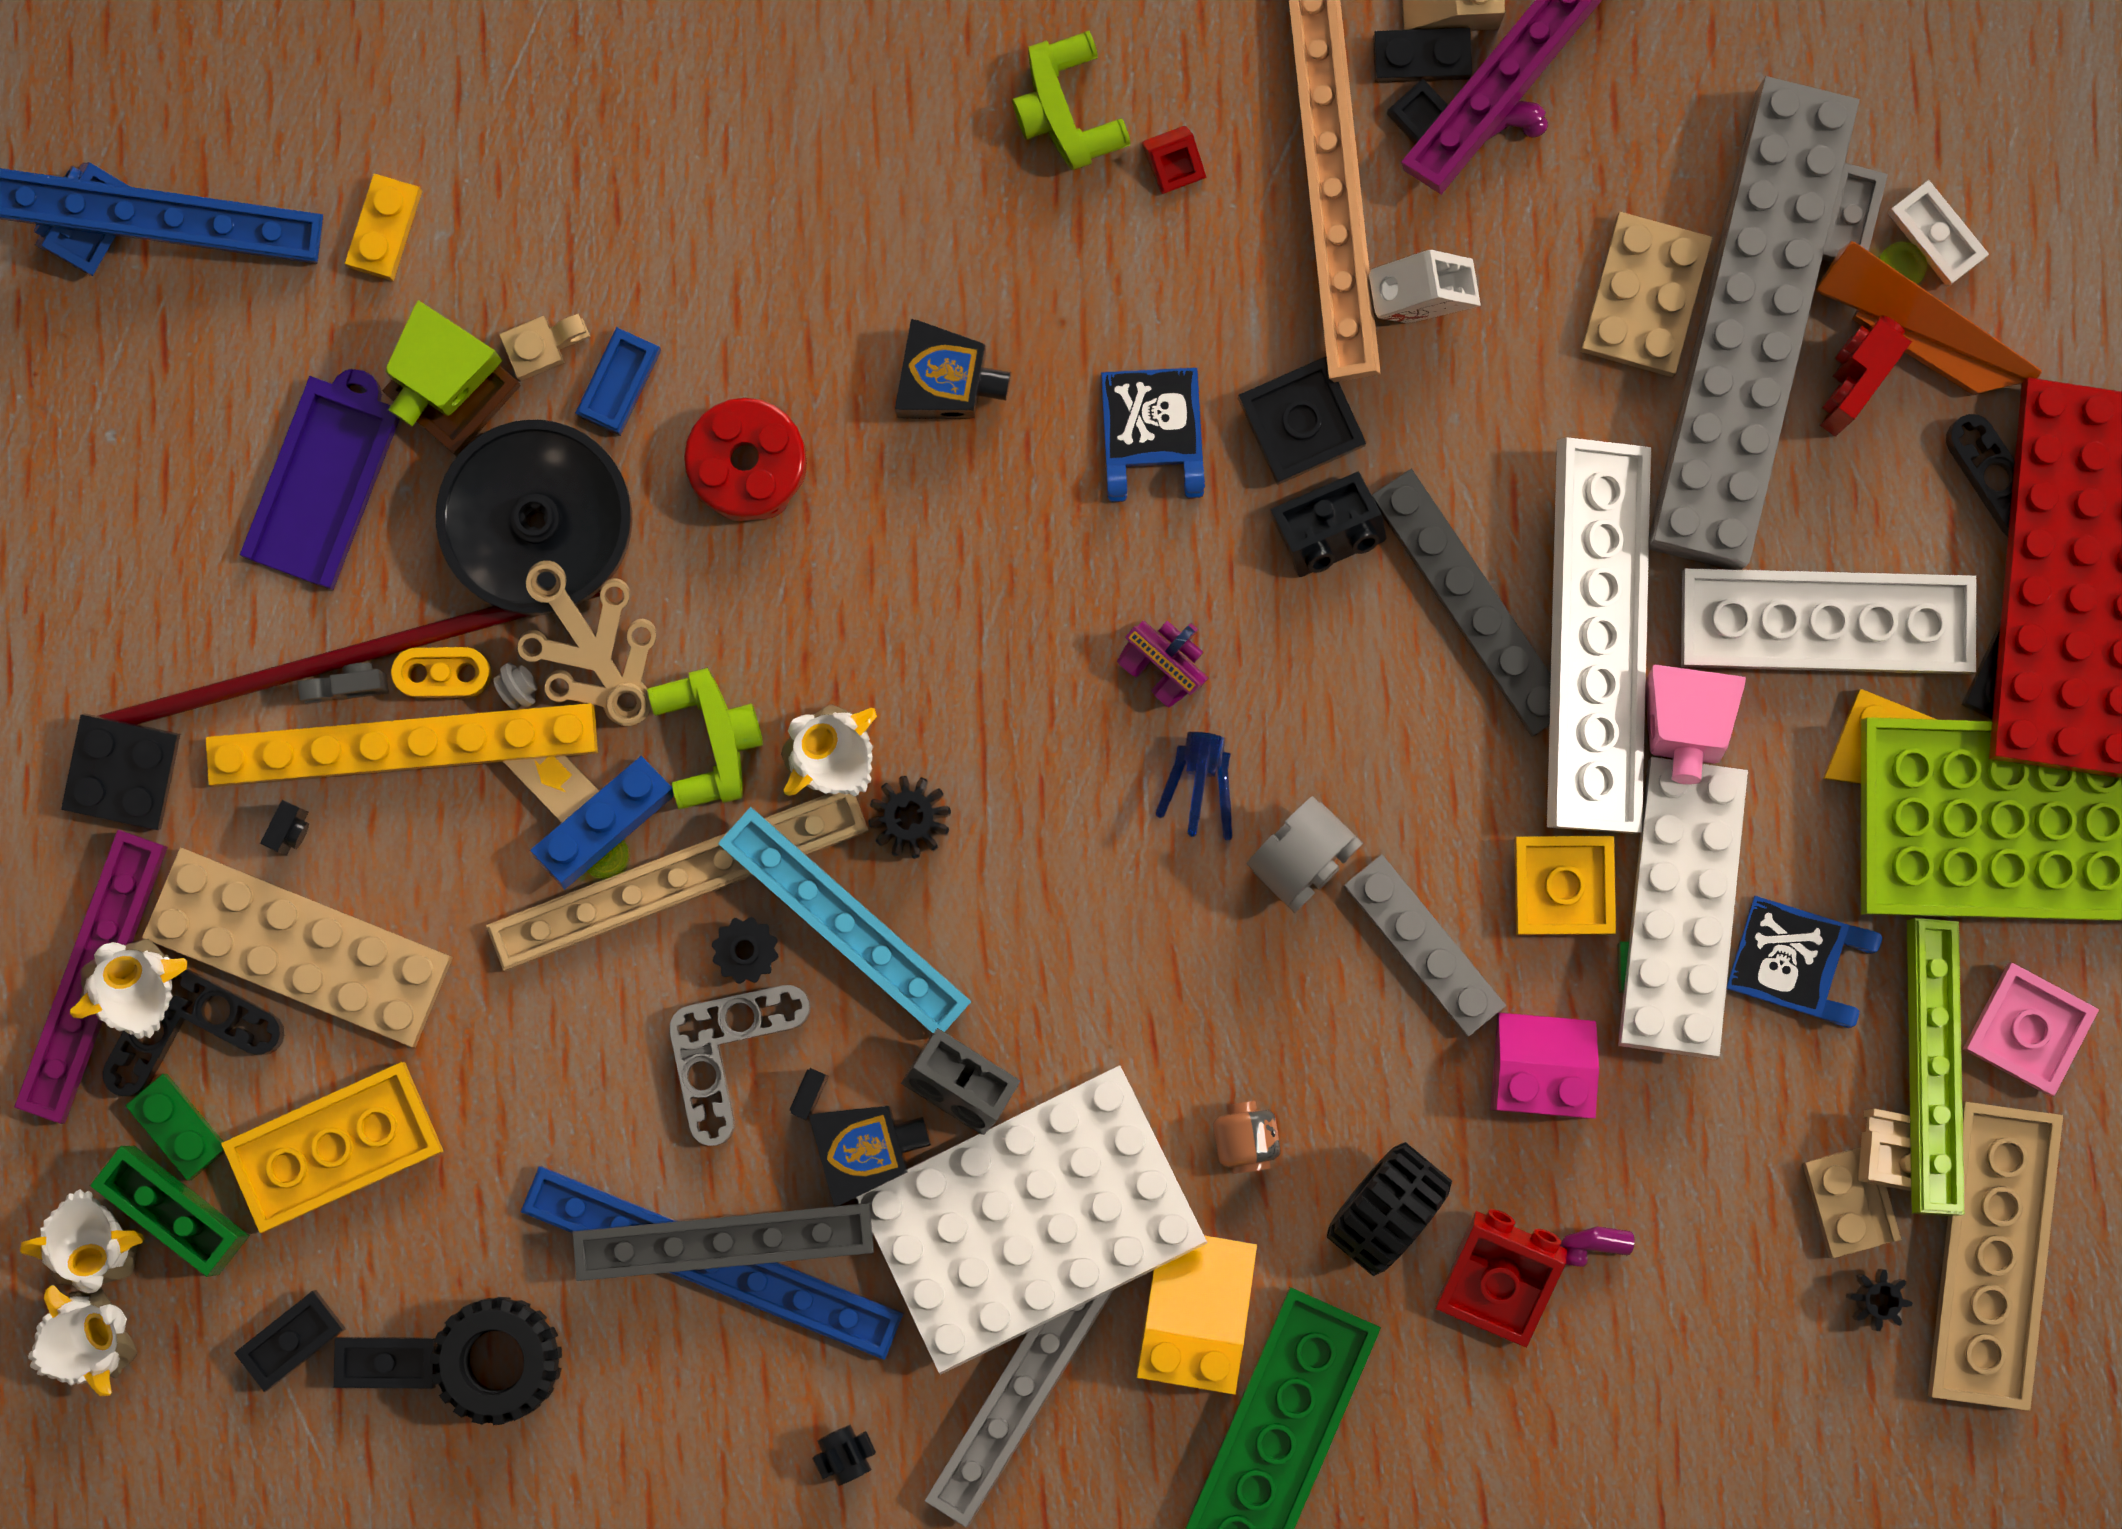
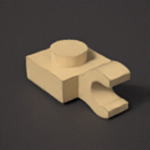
M579 314L561 320L552 328L547 318L541 316L500 334L512 367L520 381L565 363L560 349L591 337L584 319H581Z

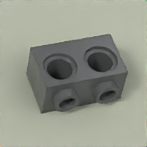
M937 1028L924 1044L900 1084L979 1134L985 1135L996 1123L1021 1081Z

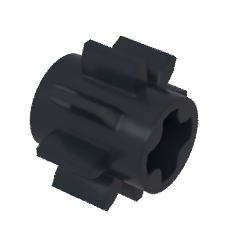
M1885 1269L1877 1270L1875 1280H1870L1865 1275L1858 1274L1856 1277L1861 1286L1857 1293L1846 1294V1298L1856 1301L1859 1308L1854 1312L1852 1318L1860 1321L1867 1316L1871 1317V1329L1875 1331H1881L1883 1320L1887 1319L1894 1325L1900 1326L1902 1321L1897 1314L1901 1311L1902 1307L1912 1306V1302L1903 1299L1900 1292L1906 1285V1281L1898 1279L1888 1283V1273ZM1881 1292V1294L1888 1296L1889 1301L1887 1305H1881L1878 1308V1306L1870 1304L1871 1294L1876 1295Z
M850 1424L817 1440L822 1452L815 1455L812 1459L822 1480L833 1475L837 1485L840 1486L872 1470L866 1458L873 1456L876 1451L866 1431L856 1436Z

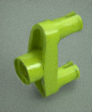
M1089 30L1049 44L1046 40L1028 46L1034 92L1012 99L1017 121L1026 140L1048 133L1056 149L1071 170L1091 165V159L1130 146V137L1122 118L1083 132L1080 128L1076 129L1058 81L1059 71L1098 58L1097 49Z
M708 667L689 672L688 678L647 688L650 704L655 716L696 705L698 710L702 709L716 765L713 766V771L672 782L678 809L719 799L722 800V803L742 799L743 777L740 751L763 745L753 704L750 703L728 709Z

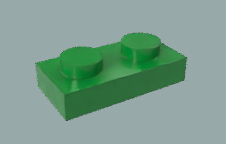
M168 1074L159 1076L125 1105L187 1181L193 1180L225 1152L221 1144L224 1141Z

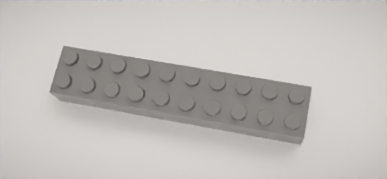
M1765 76L1755 92L1649 532V550L1729 570H1742L1750 563L1860 101L1858 98Z

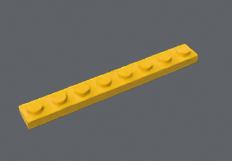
M592 703L206 737L208 783L212 787L598 753L595 705Z

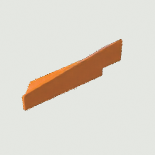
M1850 241L1839 250L1815 289L1821 295L1857 309L1852 320L1867 329L1874 325L1881 315L1896 321L1905 330L1904 336L1912 341L1905 351L1906 354L1972 395L2022 384L2028 377L2037 379L2042 373L2041 369L1856 242Z

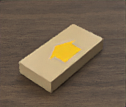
M566 756L503 761L561 823L599 792Z

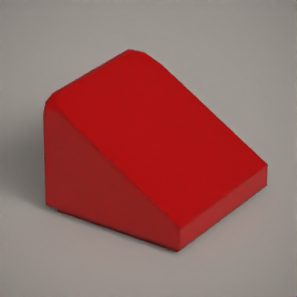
M1187 126L1176 128L1142 142L1161 194L1207 178L1193 133Z

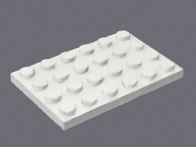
M1120 1065L989 1129L985 1135L980 1133L907 1169L908 1173L856 1197L859 1204L870 1203L872 1232L940 1375L1207 1244L1205 1236Z

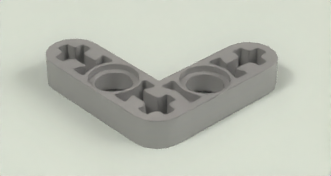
M792 985L772 987L689 1005L679 1009L673 1015L670 1022L673 1051L689 1128L693 1137L699 1143L707 1146H718L725 1143L732 1136L735 1129V1117L720 1045L792 1030L802 1026L809 1017L811 1005L808 996L800 988ZM790 993L792 1000L801 1001L802 1009L794 1012V1020L787 1021L783 1014L770 1015L768 1018L772 1026L762 1028L763 1013L756 1001L758 998L766 997V1007L781 1004L782 995ZM738 1003L748 1005L754 1013L752 1026L743 1032L732 1030L727 1023L728 1010ZM718 1007V1024L724 1033L723 1037L714 1038L715 1028L700 1031L698 1033L699 1040L696 1042H691L689 1035L680 1034L679 1026L687 1023V1015L694 1014V1018L697 1021L711 1020L713 1018L709 1009ZM708 1062L714 1067L716 1080L709 1089L698 1090L691 1085L689 1071L694 1064ZM721 1092L722 1102H712L715 1116L724 1117L726 1126L718 1129L719 1137L711 1138L709 1131H701L699 1128V1122L706 1120L707 1117L705 1105L701 1104L694 1108L693 1097L708 1098Z

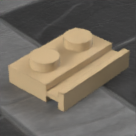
M1879 1109L1864 1110L1863 1118H1867L1866 1132H1862L1858 1181L1911 1191L1910 1116Z
M1861 1147L1802 1163L1829 1258H1836L1901 1240L1887 1187L1858 1181Z

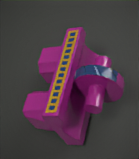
M1167 620L1156 632L1149 624L1142 621L1138 626H1134L1125 638L1129 642L1118 658V664L1136 678L1142 674L1151 662L1161 669L1165 675L1151 691L1167 707L1170 708L1187 694L1191 696L1209 679L1193 664L1204 652L1190 641L1199 630L1192 623L1180 632Z

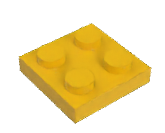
M1528 836L1514 838L1516 935L1616 934L1614 836Z

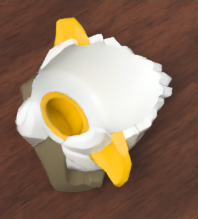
M829 704L814 715L806 714L793 719L788 729L790 738L783 745L781 752L782 759L789 770V780L783 789L784 794L788 796L795 795L806 786L825 794L842 793L847 795L850 793L852 796H857L859 792H866L867 784L871 783L872 779L869 773L872 771L871 761L873 757L871 752L873 745L869 741L870 738L866 730L877 717L875 709L869 708L852 714L843 708Z
M143 939L127 945L115 942L102 945L94 954L95 959L81 969L83 991L80 994V1001L70 1009L71 1016L81 1019L96 1014L99 1020L104 1021L110 1028L126 1031L130 1035L134 1034L137 1039H142L144 1036L151 1038L154 1031L160 1029V1021L164 1019V1012L168 1009L169 1001L173 997L171 994V979L187 969V960L184 958L171 959L168 955H164L149 939Z
M79 1189L74 1194L69 1193L65 1202H61L58 1209L53 1210L50 1217L44 1220V1227L41 1228V1237L21 1243L20 1252L21 1254L41 1259L42 1263L50 1269L57 1285H73L77 1290L84 1293H94L99 1290L102 1284L129 1277L133 1273L138 1250L137 1245L143 1243L145 1238L141 1233L134 1230L123 1231L111 1211L101 1205L96 1198H93L92 1192L87 1191L84 1193Z
M49 1286L44 1294V1300L49 1313L42 1318L43 1321L36 1327V1341L32 1346L33 1351L28 1355V1359L32 1360L30 1367L37 1370V1374L40 1376L47 1375L48 1378L57 1379L59 1382H67L71 1386L76 1383H88L99 1396H110L112 1393L110 1376L118 1378L122 1373L121 1370L127 1367L138 1353L131 1336L125 1331L127 1318L121 1309L112 1304L102 1288L94 1293L71 1292L69 1297L59 1292L55 1286Z

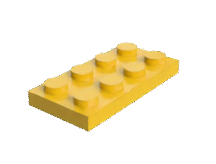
M405 1062L393 1065L221 1143L259 1233H265L444 1152Z

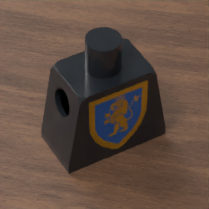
M911 319L895 405L896 416L903 419L975 418L979 396L1007 400L1011 372L984 368L986 358L985 344L928 323Z
M890 1106L809 1115L834 1206L844 1204L908 1173L904 1153L931 1145L923 1117L895 1125Z

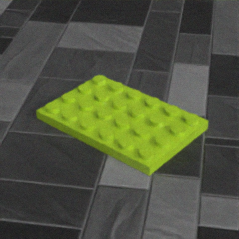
M1868 717L1861 719V915L2122 921V778L1989 759L1992 721Z

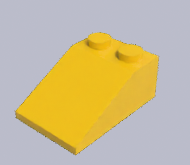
M1205 1236L1206 1245L1153 1270L1136 1376L1141 1379L1235 1395L1244 1345L1257 1244Z

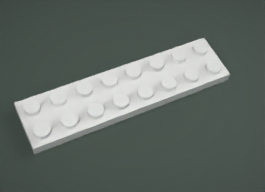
M1568 437L1557 440L1547 827L1630 834L1642 833L1651 447Z

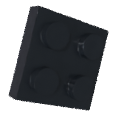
M1327 356L1238 395L1240 405L1277 485L1366 446V441L1339 382H1333L1329 379Z
M81 714L61 810L154 830L161 829L181 734L90 714Z

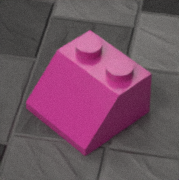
M1498 1013L1490 1110L1596 1119L1599 1079L1596 1021Z

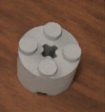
M1312 796L1285 821V824L1275 834H1272L1249 859L1247 865L1278 898L1296 913L1315 894L1310 886L1314 884L1320 890L1340 870L1334 861L1338 858L1344 864L1363 845V842L1322 802H1319Z

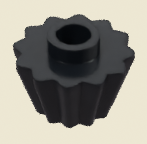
M749 917L745 921L734 918L729 926L719 928V938L712 942V947L716 951L713 962L721 966L722 976L733 977L738 984L743 983L745 980L756 983L762 974L771 973V963L779 957L774 949L778 939L769 934V926L767 924H758L753 917ZM749 941L754 946V953L749 959H740L736 954V948L739 943Z

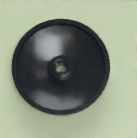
M514 421L495 427L478 436L458 454L450 465L440 486L437 498V537L442 553L452 572L464 586L480 599L497 608L517 614H552L555 611L549 603L533 599L527 591L526 579L530 568L540 561H552L560 565L566 575L565 591L575 606L594 596L601 590L602 585L616 573L628 549L632 532L631 498L626 482L615 462L596 441L586 434L565 424L553 421ZM535 513L545 514L543 519L546 524L541 529L535 526L530 527V518ZM542 572L537 577L539 584L546 588L552 587L556 583L555 576L550 572Z

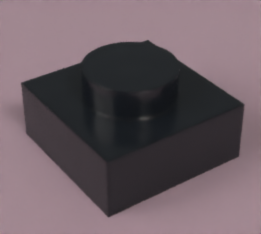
M281 800L260 844L281 854L288 855L291 847L297 849L307 834L309 823L305 819L309 812Z

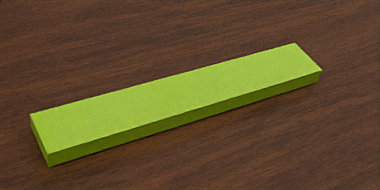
M1913 918L1907 920L1912 1214L1961 1216L1965 1215L1959 921Z

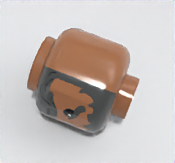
M1256 1101L1227 1105L1228 1115L1218 1117L1213 1123L1219 1162L1226 1167H1232L1233 1174L1270 1169V1161L1276 1159L1280 1154L1275 1115L1269 1110H1257Z

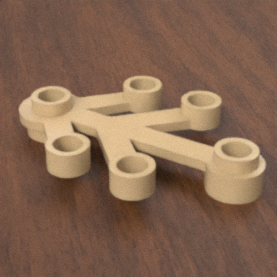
M540 561L530 568L526 579L528 593L533 599L551 605L577 646L547 640L542 632L528 630L519 638L517 645L519 655L529 662L543 659L594 670L604 685L576 682L568 672L555 670L546 678L544 686L546 695L555 702H563L569 699L602 706L608 718L619 725L632 726L643 721L651 708L647 687L641 681L648 649L654 645L656 640V628L653 623L646 619H637L629 625L627 641L631 647L623 676L611 660L621 610L629 601L630 590L628 585L623 580L617 578L609 579L602 585L600 600L603 605L595 636L565 591L566 575L562 567L552 561ZM542 572H550L555 576L556 583L552 587H543L537 580L538 575ZM610 587H619L624 593V598L619 602H611L605 595L606 590ZM638 627H644L650 631L651 637L646 642H637L632 636L633 631ZM529 638H535L541 643L542 649L538 653L532 654L524 649L523 643ZM561 678L568 683L569 689L561 694L555 693L551 689L550 683L554 679ZM623 693H631L635 696L637 702L631 708H624L619 704L618 697Z

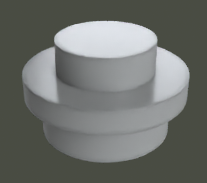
M510 662L500 668V674L493 678L494 686L502 700L514 710L521 706L529 707L536 702L534 691L538 687L529 670L522 665L517 668Z

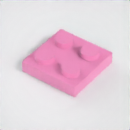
M2007 963L1963 1050L2046 1095L2055 1096L2099 1009L2014 963Z

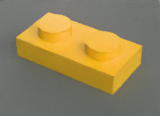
M373 174L345 261V265L348 268L394 281L423 192L420 187Z

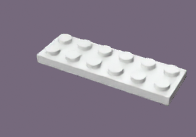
M1685 568L1682 571L1681 667L1973 674L1976 672V576Z
M1651 757L1647 768L1642 833L1640 834L1618 1046L1717 1059L1720 1056L1748 770L1703 764L1700 783L1680 784L1672 780L1673 760Z

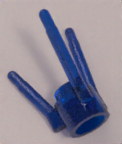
M1188 732L1185 746H1177L1175 763L1156 810V816L1158 818L1165 816L1184 767L1187 765L1186 772L1195 775L1187 833L1190 837L1196 836L1206 777H1215L1217 769L1223 838L1231 840L1233 834L1228 772L1231 754L1224 752L1226 739L1216 734Z

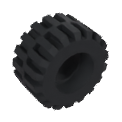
M1407 1142L1393 1147L1377 1163L1346 1200L1331 1221L1326 1237L1372 1276L1382 1273L1406 1251L1431 1221L1448 1197L1452 1180Z
M498 1297L471 1303L447 1319L445 1328L437 1333L434 1340L437 1346L435 1352L431 1353L430 1364H435V1373L431 1375L433 1384H439L443 1392L439 1395L445 1404L450 1402L455 1407L454 1413L461 1418L464 1416L472 1418L473 1423L501 1425L513 1420L515 1421L533 1412L541 1406L540 1404L545 1399L549 1398L555 1389L553 1388L555 1380L560 1377L562 1368H559L558 1365L559 1358H562V1348L557 1347L555 1337L558 1334L555 1328L549 1327L545 1321L547 1317L540 1310H533L530 1308L531 1304L522 1300L515 1301L511 1300V1297ZM503 1331L512 1336L522 1349L524 1356L522 1375L513 1386L507 1389L492 1390L485 1387L476 1379L471 1370V1348L475 1340L484 1333Z

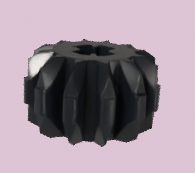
M901 776L899 784L902 792L895 794L892 787L885 783L881 786V789L890 799L889 802L885 803L878 799L871 800V808L883 812L884 816L873 817L868 820L870 828L874 829L888 827V829L878 835L876 842L879 846H883L895 837L896 840L891 852L893 856L900 857L905 843H910L911 856L913 859L920 858L918 842L924 840L927 847L934 852L938 849V845L929 834L933 831L940 835H948L949 827L935 822V819L950 816L951 809L948 806L932 808L934 804L942 799L944 793L938 788L927 797H924L923 795L928 786L927 779L921 777L917 782L914 792L910 791V783L907 776ZM911 805L919 807L920 809L917 810V814L919 817L923 816L921 824L912 823L909 830L899 827L903 824L900 818L896 819L899 810L907 812Z

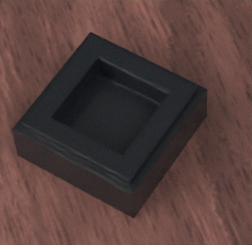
M1422 79L1388 109L1387 115L1416 145L1448 104Z
M812 1068L810 1070L807 1069L790 1107V1114L809 1121V1115L813 1114L829 1075Z

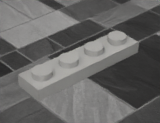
M1382 854L1343 885L1466 1037H1469L1506 1007L1502 999Z

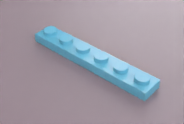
M752 807L744 813L718 843L932 1033L937 1028L945 1032L971 1003L968 997Z

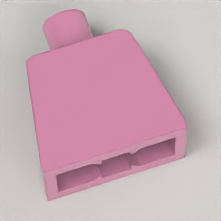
M1662 665L1652 666L1645 684L1650 751L1655 756L1673 758V781L1680 784H1698L1702 778L1703 762L1712 764L1720 762L1729 745L1746 677Z

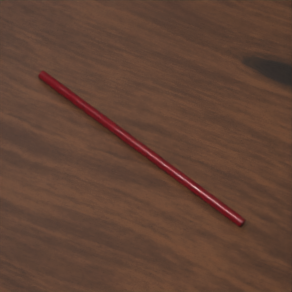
M600 591L589 599L600 597ZM492 606L98 716L139 725L341 669L345 665L366 662L532 615L517 614Z

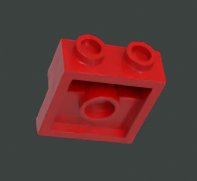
M1881 315L1877 322L1870 326L1869 329L1861 325L1835 356L1834 359L1841 363V365L1832 377L1842 384L1834 390L1823 405L1822 409L1829 414L1820 424L1822 428L1836 437L1855 420L1912 343L1911 340L1904 336L1905 330L1896 321Z
M1490 1209L1487 1215L1475 1211L1456 1252V1260L1436 1301L1435 1309L1527 1348L1566 1265L1567 1249L1561 1247V1240L1547 1230L1534 1229L1533 1233L1530 1234L1514 1227L1515 1220L1502 1211Z

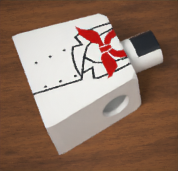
M1426 250L1373 268L1369 273L1374 316L1377 315L1381 319L1412 323L1481 306L1474 263L1471 258L1435 250Z

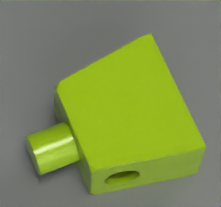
M418 300L386 367L385 372L388 376L403 387L388 411L412 427L428 404L444 415L449 416L499 366L502 359L494 349Z

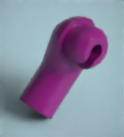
M1518 101L1488 139L1509 126L1522 127L1525 135L1531 138L1538 137L1545 133L1548 128V121L1544 117L1546 112L1538 103Z
M1597 1226L1566 1235L1560 1246L1567 1249L1566 1265L1584 1267L1588 1262V1250L1628 1256L1633 1251L1635 1239L1631 1231Z

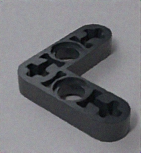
M1977 414L1962 416L1947 431V447L2001 531L2008 537L2015 460L1986 418ZM1962 426L1968 431L1974 429L1979 431L1981 436L1976 440V445L1982 454L1991 448L1995 455L1987 457L1975 467L1971 460L1976 459L1980 454L1974 445L1967 444L1963 446L1959 438L1964 435ZM1998 465L2007 471L2009 483L2004 490L1995 491L1986 485L1984 472L1988 466Z
M186 969L179 974L183 977L180 983L183 988L192 993H198L200 985L205 987V990L196 998L192 1013L187 1011V1008L193 1003L185 997L173 996L169 1001L168 1009L164 1012V1019L161 1021L164 1027L163 1037L154 1045H147L141 1039H137L134 1034L130 1035L123 1031L105 1063L102 1072L103 1081L107 1089L113 1094L125 1097L137 1096L150 1085L185 1020L254 1055H268L276 1051L282 1044L285 1036L284 1026L281 1020L273 1013ZM221 996L230 1005V1015L225 1022L215 1025L207 1020L204 1009L206 1003L211 998ZM243 1007L248 1010V1013L243 1016V1020L256 1025H261L264 1020L268 1022L266 1031L272 1034L269 1042L260 1041L256 1046L253 1045L254 1035L243 1028L237 1027L235 1036L230 1034V1030L240 1020ZM129 1044L138 1051L151 1053L152 1057L149 1062L145 1058H139L133 1068L134 1074L139 1076L136 1083H126L123 1087L119 1085L122 1077L116 1073L119 1066H129L136 1055L126 1051Z

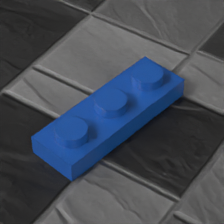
M640 756L530 851L533 857L565 890L674 797L673 788Z

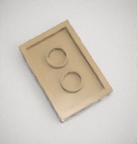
M1619 212L1580 352L1674 377L1712 237Z

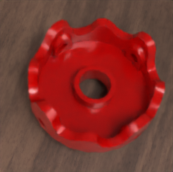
M746 397L729 399L713 406L695 423L686 441L684 461L691 487L701 502L729 520L746 521L770 519L778 516L786 509L789 501L805 480L807 470L806 448L798 427L785 412L761 399ZM744 445L754 447L759 453L757 464L752 469L746 471L736 469L731 462L733 452L738 447Z

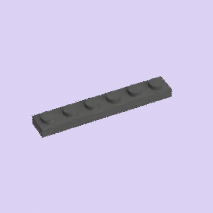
M1411 468L1373 493L1372 497L1397 539L1524 727L1533 737L1550 724L1551 673Z
M870 1203L572 1231L576 1281L874 1253Z

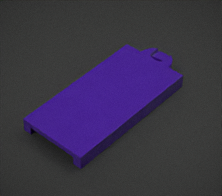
M349 369L339 374L332 384L309 376L240 556L334 590L400 420L388 411L391 405L381 402V388L372 375L363 370ZM358 385L367 391L365 393H356L350 390V386Z

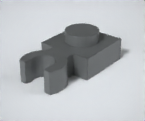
M372 663L345 665L342 667L343 674L330 675V678L297 681L299 699L304 701L305 704H311L332 699L346 700L388 694L387 674L380 669H372Z

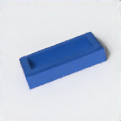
M616 327L575 414L586 421L621 436L659 357L661 348Z

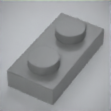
M1848 163L1844 164L1822 260L1833 262L1839 250L1850 241L1856 242L1869 251L1888 174Z

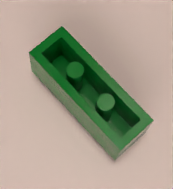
M120 1146L90 1185L206 1277L220 1275L250 1236L136 1146Z

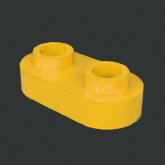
M468 647L410 648L396 657L392 665L391 676L395 686L412 698H470L481 694L487 688L491 680V667L488 660L480 652ZM466 665L473 666L475 668V677L469 682H462L459 678L460 670ZM417 666H424L427 670L426 678L419 683L413 682L411 679L412 670Z

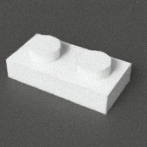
M1930 180L1926 181L1888 212V215L1947 287L1989 255Z

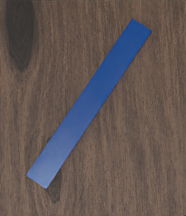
M0 168L1 220L318 264L323 214Z
M539 1166L521 1209V1213L573 1233L572 1231L678 1222L543 1166ZM779 1262L669 1272L883 1360L887 1357L904 1314Z

